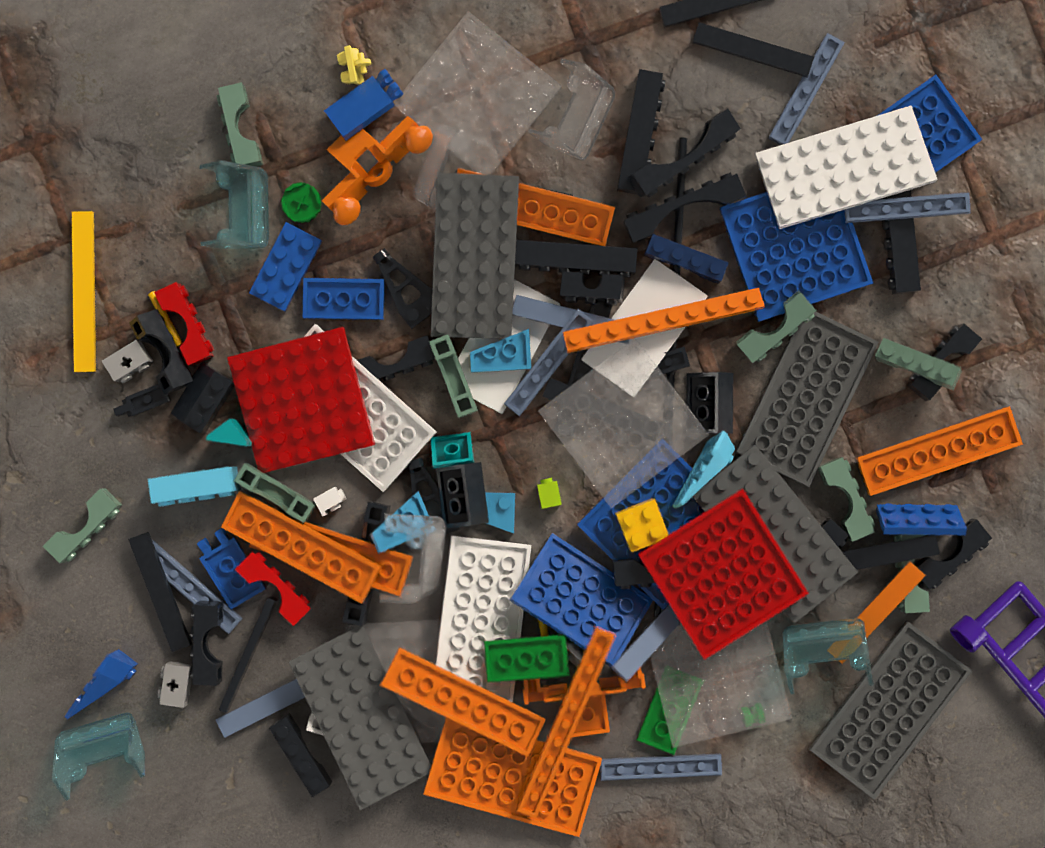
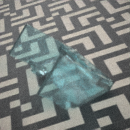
M221 160L200 165L202 170L216 172L218 186L229 190V229H221L217 233L216 240L201 242V246L221 249H252L267 246L269 242L268 175L266 171L261 167Z
M850 618L792 625L784 629L785 675L790 694H794L793 678L805 676L809 672V664L849 659L850 666L853 669L866 670L869 686L873 685L866 630L861 619Z
M126 712L65 730L56 737L52 781L65 800L70 799L71 783L79 781L85 776L88 765L124 755V759L128 764L134 766L141 778L145 777V751L132 714Z

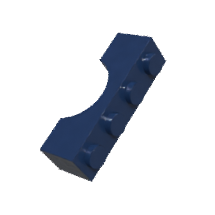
M652 234L644 254L645 257L684 268L703 279L717 284L722 282L729 263Z

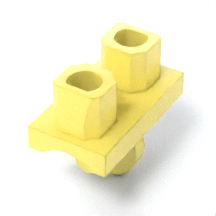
M350 45L345 46V51L337 54L339 64L348 66V71L341 72L342 83L360 85L364 82L363 74L367 73L366 67L371 65V60L365 59L364 53H359L357 48H351Z

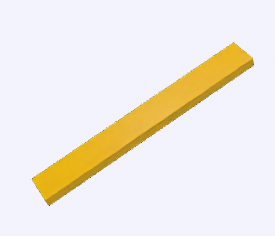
M72 212L74 372H96L94 212Z

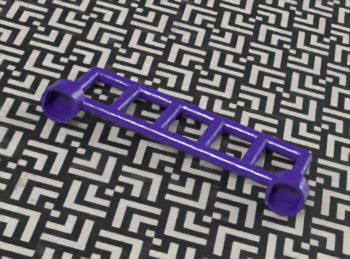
M1017 581L975 620L964 615L950 628V632L954 639L969 652L974 653L983 645L1045 718V699L1037 691L1045 683V666L1028 680L1011 660L1045 627V608L1023 582ZM1019 596L1036 618L1002 650L985 630V627Z

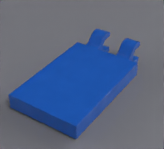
M384 69L378 74L377 79L371 76L325 109L324 112L347 141L393 108L395 105L392 101L400 98L403 92L398 84L393 82L388 71ZM389 85L388 90L385 92L383 88Z
M221 528L214 533L221 543L217 548L212 550L207 538L197 543L204 554L199 559L229 608L233 609L265 590L266 586L262 580L249 584L235 570L247 555L236 537L229 539L225 529Z

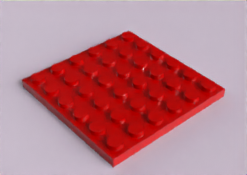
M344 327L227 357L249 439L252 441V450L257 468L261 472L266 473L375 445Z
M744 489L735 492L638 554L704 660L809 594Z

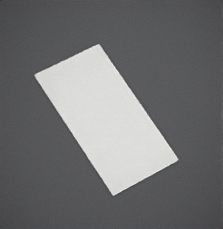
M654 259L611 319L618 320L706 300L708 295ZM685 327L629 340L628 345L615 342L589 348L581 360L632 397H635L666 355L665 352H668Z
M514 279L513 306L516 295L560 306V303ZM512 315L511 336L529 329L532 359L550 324ZM469 338L458 360L473 399L503 414L506 408L504 403L518 386L525 370L471 373L470 352L502 339Z

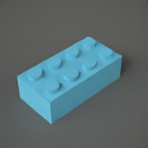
M224 467L148 479L151 503H158L159 507L173 505L175 500H178V503L193 502L195 497H198L199 500L213 499L215 494H219V497L233 496L235 491L240 490V485L234 482L238 475L237 467Z

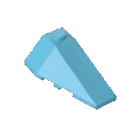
M722 431L707 440L672 507L676 509L682 506L725 466L730 465L734 458L732 454L735 447L726 432Z

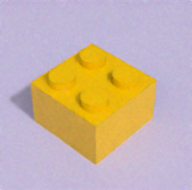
M653 498L615 512L631 552L652 545L669 535L657 503Z

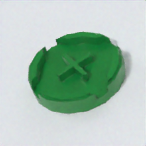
M300 182L292 184L285 190L281 205L282 210L289 219L298 223H306L317 217L321 211L322 201L320 194L313 186Z

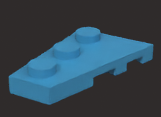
M529 329L471 351V373L531 369Z
M416 492L370 534L378 553L434 529L420 493Z
M485 492L489 523L486 524L514 533L515 493Z

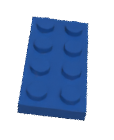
M285 222L249 293L286 312L322 240Z
M303 278V319L384 320L385 280Z
M887 503L877 504L876 513L883 534L966 535L967 527L957 505H893Z

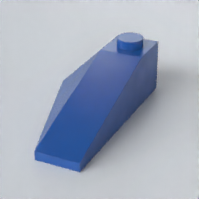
M120 649L108 654L92 675L94 678L84 687L83 691L85 694H81L75 700L64 717L69 719L126 679L130 680L136 673L135 667L138 663Z

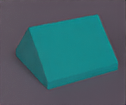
M236 419L227 420L206 436V440L252 446L248 433Z
M470 432L431 438L433 468L475 463Z

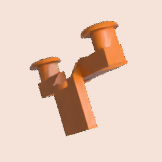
M407 116L380 143L364 129L347 141L341 135L327 151L350 173L322 200L333 212L334 220L340 225H348L356 221L361 211L359 201L368 193L365 187L367 185L378 187L384 184L391 177L393 166L390 162L392 160L397 164L409 151L414 154L426 151L433 140L430 128L418 126L412 118ZM367 149L378 161L368 173L356 161Z
M641 667L626 682L620 676L599 678V684L597 681L595 682L572 737L610 732L605 694L626 692V689L646 688L644 673L641 671ZM540 678L523 680L524 704L544 700L545 702L564 700L568 691L567 683L541 686Z

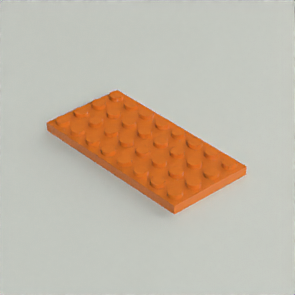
M446 717L423 794L580 837L602 758L567 748L537 818L517 812V806L545 742L536 739L527 757Z

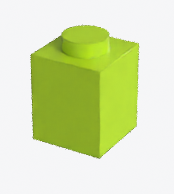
M552 478L540 480L541 484H537L542 509L562 505L557 481H553Z

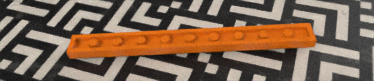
M755 288L563 332V338L567 353L761 310L764 309V302L760 289Z
M598 627L594 628L517 806V812L537 818L614 641V633Z

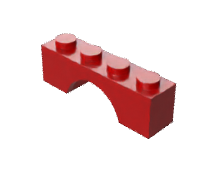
M175 282L155 291V296L162 311L180 314L187 324V336L180 346L187 365L193 367L214 357L212 353L214 351L213 345L210 340H206L203 334L206 332L201 321L198 322L195 317L197 311L194 305L188 302L187 297L189 294L186 287Z
M252 551L235 570L249 584L261 580L273 583L281 593V605L278 611L294 626L311 609L308 606L310 601L303 594L298 596L293 591L296 587L288 580L284 582L279 577L281 573L274 566L269 568L264 563L267 559L259 551L256 554Z

